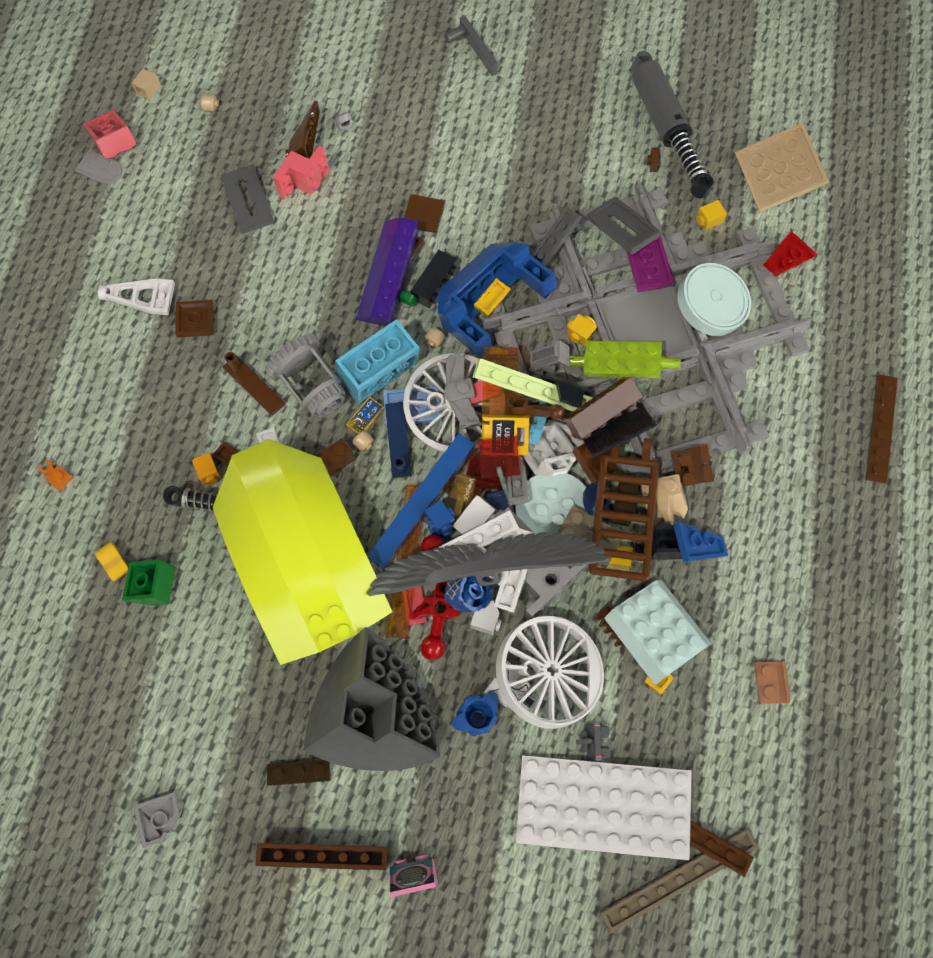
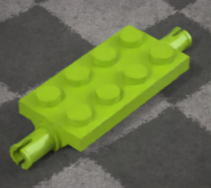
M586 341L585 354L583 356H570V367H583L584 377L661 378V370L680 369L681 357H663L662 342Z

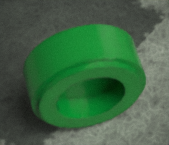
M401 291L398 297L402 303L409 306H415L417 298L414 295L405 291Z

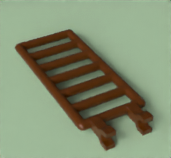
M644 438L641 458L619 456L620 445L612 448L610 455H601L592 542H595L598 547L600 546V537L644 542V553L603 548L604 553H602L612 558L643 561L642 573L597 567L598 563L589 564V572L592 575L638 581H648L650 578L659 463L656 460H650L652 439ZM608 462L650 467V478L607 473ZM606 481L649 486L648 496L608 492L605 491ZM604 499L648 504L647 515L603 510ZM602 518L646 523L645 534L601 529Z

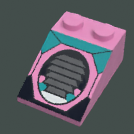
M428 854L415 857L416 862L407 863V859L395 861V866L390 867V896L394 897L436 887L438 881L433 858L428 859Z

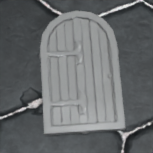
M89 149L75 169V172L98 183L112 184L120 179L122 168L115 160L105 159L103 155Z

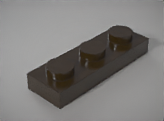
M326 760L267 764V786L331 781L330 762Z

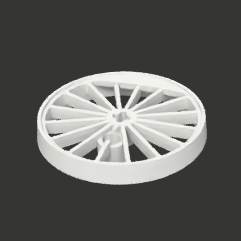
M455 353L439 355L423 363L409 379L404 393V413L410 428L424 444L440 452H445L449 445H443L438 442L452 413V442L455 439L456 415L446 400L444 390L426 371L434 366H438L446 385V377L441 364L446 363V358ZM466 354L464 363L470 364V367L464 379L469 378L473 367H476L478 361L477 358ZM424 375L441 393L431 392L415 384ZM499 387L501 396L490 399V403L481 402L472 407H490V415H504L505 394L503 388ZM416 389L427 394V401L410 400L412 390ZM437 398L441 403L438 406H433L430 404L431 400ZM410 405H427L430 411L412 417ZM443 411L422 431L414 423L416 420ZM475 411L477 416L482 418L484 414ZM448 413L436 441L426 437L424 434ZM475 426L482 435V429L479 426ZM463 429L465 437L470 440L467 430ZM482 437L474 441L475 449L482 446Z
M541 616L519 624L503 640L496 660V677L504 700L520 718L538 727L556 729L577 722L593 709L602 692L604 670L602 659L595 643L582 628L564 618ZM537 625H548V653ZM531 626L541 654L521 632L523 629ZM554 626L564 630L555 655ZM569 633L578 642L558 661ZM516 636L536 659L511 647V643ZM579 645H582L587 657L560 666ZM508 651L526 660V662L520 666L507 665ZM587 660L588 672L562 670L565 667ZM527 665L532 667L533 675L528 674L526 671ZM506 669L518 670L522 680L509 684ZM566 675L588 676V687ZM536 678L540 679L519 700L516 699L510 687ZM544 682L531 713L521 703ZM565 682L587 693L585 705ZM547 687L549 720L537 716ZM554 688L566 717L565 720L554 719ZM562 689L581 709L574 716L570 713Z

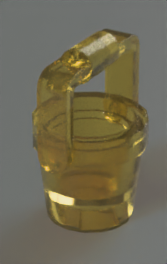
M457 474L449 497L457 499L454 510L456 517L461 516L464 501L472 502L475 497L476 478L463 474Z

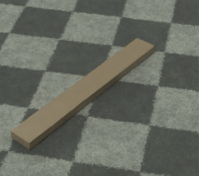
M748 828L725 840L748 854L759 849ZM702 853L599 913L611 934L726 867Z

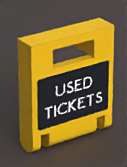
M482 415L483 421H490V423L482 422V447H489L482 448V454L528 455L529 415ZM517 427L525 428L524 442H517Z

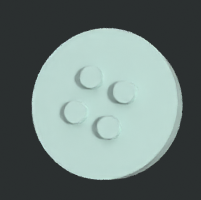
M717 263L700 264L693 268L679 285L677 292L679 308L685 319L702 333L711 336L728 335L740 327L750 314L751 296L741 277L726 266Z
M568 473L555 476L535 475L527 481L530 502L516 504L515 514L534 533L547 532L548 536L558 532L572 506L586 512L583 505V492L586 486L579 479Z

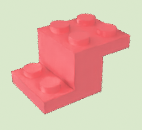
M318 146L310 159L293 151L289 153L273 176L280 198L285 200L288 195L292 194L294 187L310 195L319 189L321 180L327 177L329 173L325 149Z

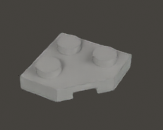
M177 792L133 806L142 848H147L167 840L181 815Z

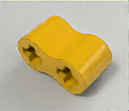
M112 541L94 552L96 558L113 582L127 574L129 565Z

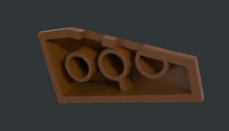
M318 101L313 102L292 137L289 149H286L285 158H287L291 151L308 159L312 156L320 115Z

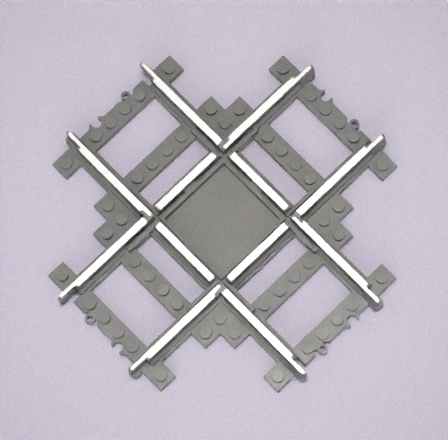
M637 180L634 188L639 200L634 203L632 197L621 199V201L645 220H647L646 214L649 223L660 230L662 243L674 281L672 287L637 293L634 278L632 277L596 287L594 290L589 277L630 266L626 250L621 248L580 260L572 237L569 235L564 242V246L562 244L557 251L562 266L549 269L556 274L557 287L546 298H543L535 291L539 305L506 314L501 302L492 314L487 317L488 319L483 321V330L500 325L503 331L494 333L497 346L499 347L496 350V356L498 358L504 357L503 363L505 367L526 375L528 373L513 333L547 324L552 339L560 340L568 345L570 356H579L575 343L567 336L568 324L565 319L578 314L589 317L592 314L596 322V334L591 341L662 342L663 357H681V360L690 358V360L681 362L680 369L661 370V378L698 367L703 377V382L642 399L638 403L642 402L649 414L655 417L712 399L725 431L659 451H655L652 443L650 460L658 461L659 472L672 467L670 452L673 450L703 443L708 445L709 456L712 459L713 450L718 451L720 456H722L725 451L737 448L738 453L743 455L749 452V444L769 438L763 420L744 424L731 393L747 389L748 385L742 372L757 368L758 366L752 351L784 342L790 357L807 353L810 349L801 331L809 329L812 318L809 317L796 321L792 310H790L793 304L792 300L789 298L783 300L784 292L778 282V277L771 275L763 266L768 259L767 255H771L774 251L775 240L761 243L754 227L736 233L740 247L710 255L704 242L687 246L681 232L664 236L653 210L668 205L663 189L645 193L641 181ZM556 203L553 204L552 211L549 212L550 220L530 225V231L535 243L541 242L559 217L560 213ZM583 207V214L580 215L582 217L580 221L583 223L581 230L595 226L588 220L587 214L597 207L590 209ZM609 216L612 221L618 220L614 216ZM741 254V257L731 259V257ZM704 263L721 264L731 270L749 265L776 324L746 333L743 332L740 326L734 332L710 341L705 333L696 329L698 334L696 339L692 330L693 326L685 319L678 305L676 289L679 288L681 281L688 274H682V272ZM615 291L616 293L603 297L604 293ZM579 302L578 305L567 307V304ZM529 316V318L517 321L518 318ZM776 332V334L766 337V335ZM727 347V349L716 352L717 349ZM707 361H709V364L712 368V372H710L709 367L706 363ZM563 366L567 380L587 388L591 392L590 397L592 398L621 379L615 377H584L583 367L566 368ZM633 378L636 385L659 379ZM609 382V384L598 387L599 384ZM510 390L515 396L524 397L528 401V405L539 406L540 400ZM634 405L633 407H627L626 409L628 412H631L637 408ZM727 408H729V411H730V413H731V415H732V420H731L730 415H729V413H728V411H727ZM648 431L639 435L641 442H644V438L651 439ZM638 436L630 439L636 458H641L642 446ZM619 464L623 475L625 473L633 474L637 477L648 475L650 478V467Z

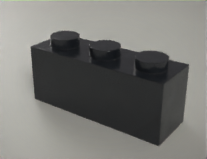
M438 249L410 290L411 294L417 298L418 303L430 309L433 304L438 302L439 289L449 281L451 276L454 277L458 271L457 259Z

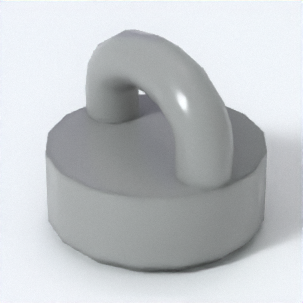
M350 112L340 114L334 118L340 130H348L353 125ZM349 121L348 125H341V123Z

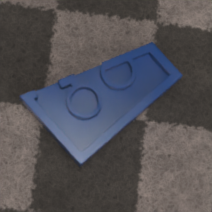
M682 522L673 523L683 563L728 556L722 536L708 531H699L693 526H684Z

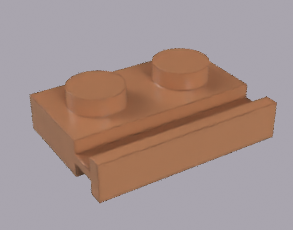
M785 661L755 662L754 669L759 704L790 703Z

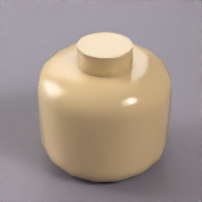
M202 94L200 99L201 109L207 112H214L219 106L216 96L213 94Z
M435 327L430 328L425 335L426 344L431 348L440 347L445 339L444 333Z
M366 430L361 431L352 440V444L359 451H364L365 449L368 451L373 446L371 444L373 437Z

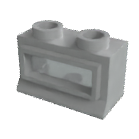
M553 340L550 345H540L536 347V350L530 351L529 371L538 376H543L542 368L550 372L555 371L556 363L566 368L570 367L569 346L560 340Z

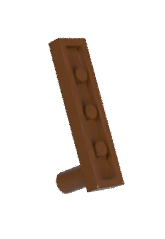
M228 352L225 354L224 358L227 363L222 366L223 369L271 416L275 415L286 405L235 353Z

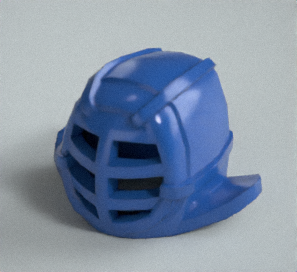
M489 692L486 695L479 694L464 698V703L456 711L457 716L452 721L454 729L467 731L473 737L490 732L498 720L496 710L499 699L497 694Z

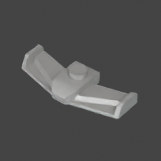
M460 352L451 354L446 358V387L444 392L446 400L449 402L462 428L467 429L480 426L482 423L469 399L475 398L471 378L464 379L465 354Z

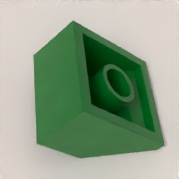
M162 560L129 562L122 601L151 606L169 605L176 567Z

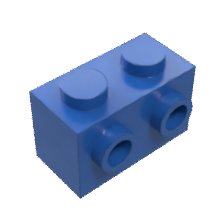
M441 500L424 510L427 528L432 535H438L446 539L454 533L455 513L450 507L446 508Z

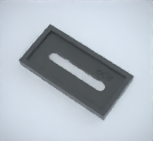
M254 164L221 175L241 234L275 223ZM242 180L245 181L256 211L254 216L249 214L239 186V182Z
M613 197L587 214V218L591 223L631 255L661 236L659 229L617 197ZM609 216H614L621 220L628 228L639 234V237L634 238L612 221Z

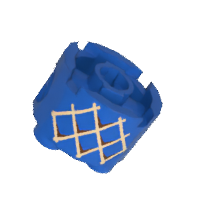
M476 576L448 580L444 598L455 610L477 612L489 605L493 589L490 585L480 586ZM488 576L482 578L484 581H490Z

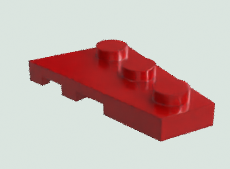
M790 231L763 266L775 277H778L813 259L818 254Z

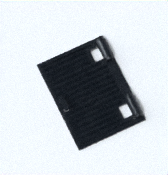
M642 402L635 405L637 409L628 412L627 409L623 410L619 417L611 418L607 421L608 424L600 429L597 428L590 437L583 439L592 458L618 445L623 446L631 442L630 439L657 426Z

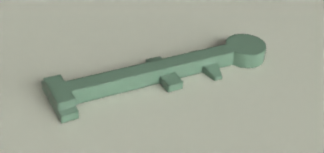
M498 466L496 467L509 508L515 513V508L509 503L508 487L502 468Z

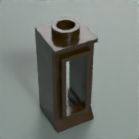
M625 473V475L636 476L633 474ZM619 482L617 493L637 495L639 485ZM615 500L613 511L633 513L635 503ZM617 519L610 521V523L628 527L632 522Z

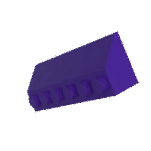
M398 217L384 222L356 320L385 327L393 322L399 301L398 297L403 288L419 232L417 221Z

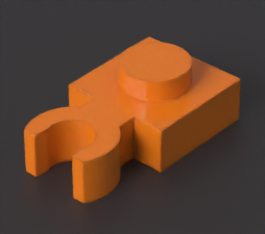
M46 459L45 462L49 465L48 468L43 470L41 467H38V470L42 474L47 475L45 479L61 492L73 477L59 465L55 467L50 460Z

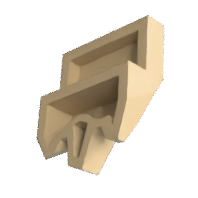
M679 474L658 478L654 525L658 524L661 518L665 520L667 525H673L674 515L684 519L688 510ZM641 485L643 496H648L649 486Z

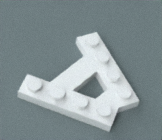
M509 510L438 548L445 549V546L456 548V545L467 547V544H472L485 554L487 550L484 547L498 539L508 537L513 539L518 535H523L524 537L533 532L520 529ZM528 569L497 572L500 588L494 604L495 607L515 612Z

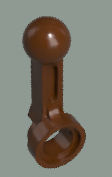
M520 396L512 397L508 401V409L515 415L551 417L555 420L561 419L564 416V408L559 404L552 406L528 405V401Z

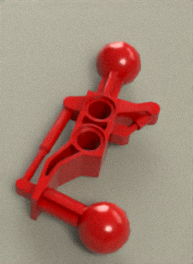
M428 535L421 542V551H433L434 548L444 545L445 542L438 535ZM448 581L436 583L434 596H425L422 604L409 613V618L412 621L421 617H433L429 636L425 637L420 644L422 656L430 661L440 659L445 653V643L441 639L444 620L460 616V611L451 608V605L445 601V593L439 591L440 586L447 585ZM426 604L431 605V606H429V607L423 609V607H424ZM438 604L446 606V610L443 613H438L435 610Z

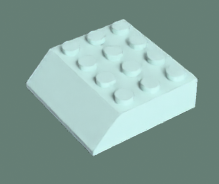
M662 580L654 581L615 607L604 618L654 685L711 645V642Z

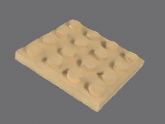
M803 122L735 152L759 213L829 184Z

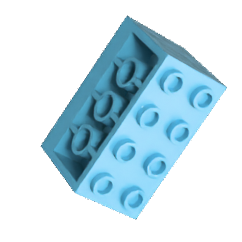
M396 319L335 360L336 375L359 405L414 367L418 362L420 348Z

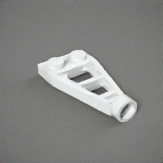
M148 279L107 286L100 285L98 297L100 300H110L150 314L169 315L175 282L168 279ZM133 289L132 299L121 298V291ZM153 289L151 302L146 303L138 300L141 290Z

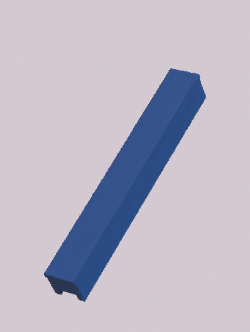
M460 433L456 436L367 555L368 559L379 566L381 570L384 571L424 518V510L436 502L474 451V442H471Z

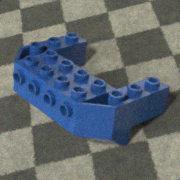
M525 243L490 244L439 289L438 315L442 327L478 358L492 347L490 335L473 321L481 313L474 307V304L496 278L508 287L519 278L543 298H546L557 287L556 274L531 256L529 246Z

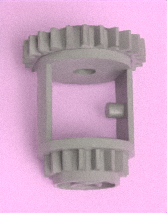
M306 333L304 336L300 335L298 339L294 338L292 341L287 342V344L275 352V356H272L271 360L267 362L268 365L265 366V371L272 379L276 380L279 378L282 380L304 411H309L312 416L324 417L343 403L345 400L343 396L345 390L342 388V381L319 353L318 348L321 343L312 333ZM316 357L332 379L316 387L303 399L298 393L303 389L302 385L298 382L293 386L288 377L303 370Z

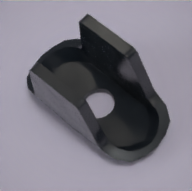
M547 376L541 379L556 385L560 402L577 408L581 407L584 395L589 397L591 395L587 388L564 378ZM564 409V416L560 420L564 421L563 418L572 411Z
M654 526L651 560L682 559L674 526ZM635 541L634 548L636 553H644V542ZM659 543H664L667 545L668 548L657 549V545Z

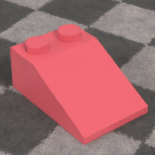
M114 109L83 123L105 159L113 158L117 153L128 151L136 145L128 126Z

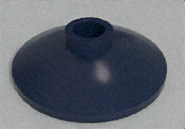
M597 484L587 486L583 492L584 508L593 517L595 515ZM604 499L603 510L612 511L611 500ZM602 518V522L608 520L609 518Z

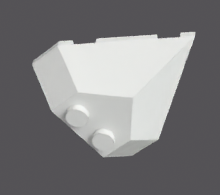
M529 416V431L532 423L536 424L533 422L535 416ZM548 419L545 422L538 444L530 443L532 435L529 434L528 455H523L535 475L555 476L564 474L569 471L576 460L572 451L585 443L583 439L574 438L566 424ZM517 427V442H524L525 428Z

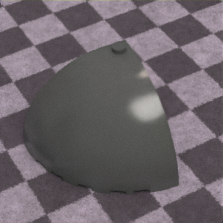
M367 627L362 629L345 646L326 674L310 712L303 751L340 766L370 771L402 770L434 761L440 757L439 733L435 732L433 721L436 720L435 716L427 705L430 702L424 688H419L414 679L417 676L408 663L404 665L399 653L384 644L386 640Z

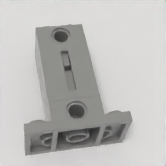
M509 507L505 510L501 509L494 516L496 518L510 510L520 529L533 532ZM589 564L570 566V568L562 566L528 569L522 588L533 599L526 606L525 619L528 621L538 617L587 571ZM547 581H550V582H552V583H554V584H553V585H550V584H548V583H546V582H547Z

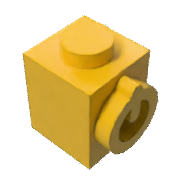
M578 314L575 319L572 318L569 321L567 336L574 343H579L586 347V341H590L596 334V322L587 315Z

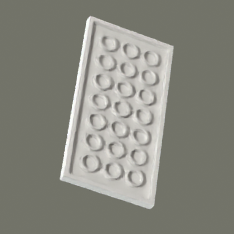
M522 755L516 843L689 860L692 771Z

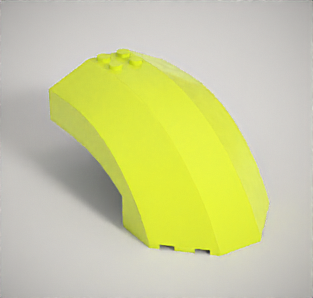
M267 439L232 455L213 505V510L241 583L280 665L319 653L357 635L365 627L368 628L392 612L384 594L368 596L367 594L373 588L370 584L377 577L320 457L271 439Z

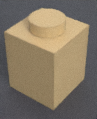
M142 69L131 83L136 94L148 100H151L161 87L158 76L154 72H149L145 69Z

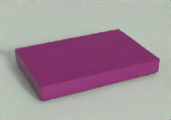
M661 236L632 255L626 251L637 293L672 287L674 285Z

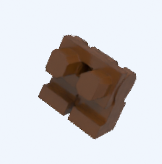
M702 443L670 452L674 475L679 474L681 476L682 487L704 482H714L711 464L706 463L710 462L707 444Z

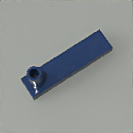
M403 402L385 404L392 478L411 477Z

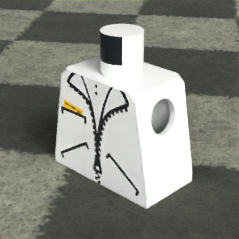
M506 669L509 684L522 680L517 670ZM495 677L485 690L484 695L489 692L496 693L499 703L511 709L504 700L498 686L497 677ZM526 681L510 688L516 699L519 700L529 690L531 685ZM528 696L521 705L529 710L535 700Z

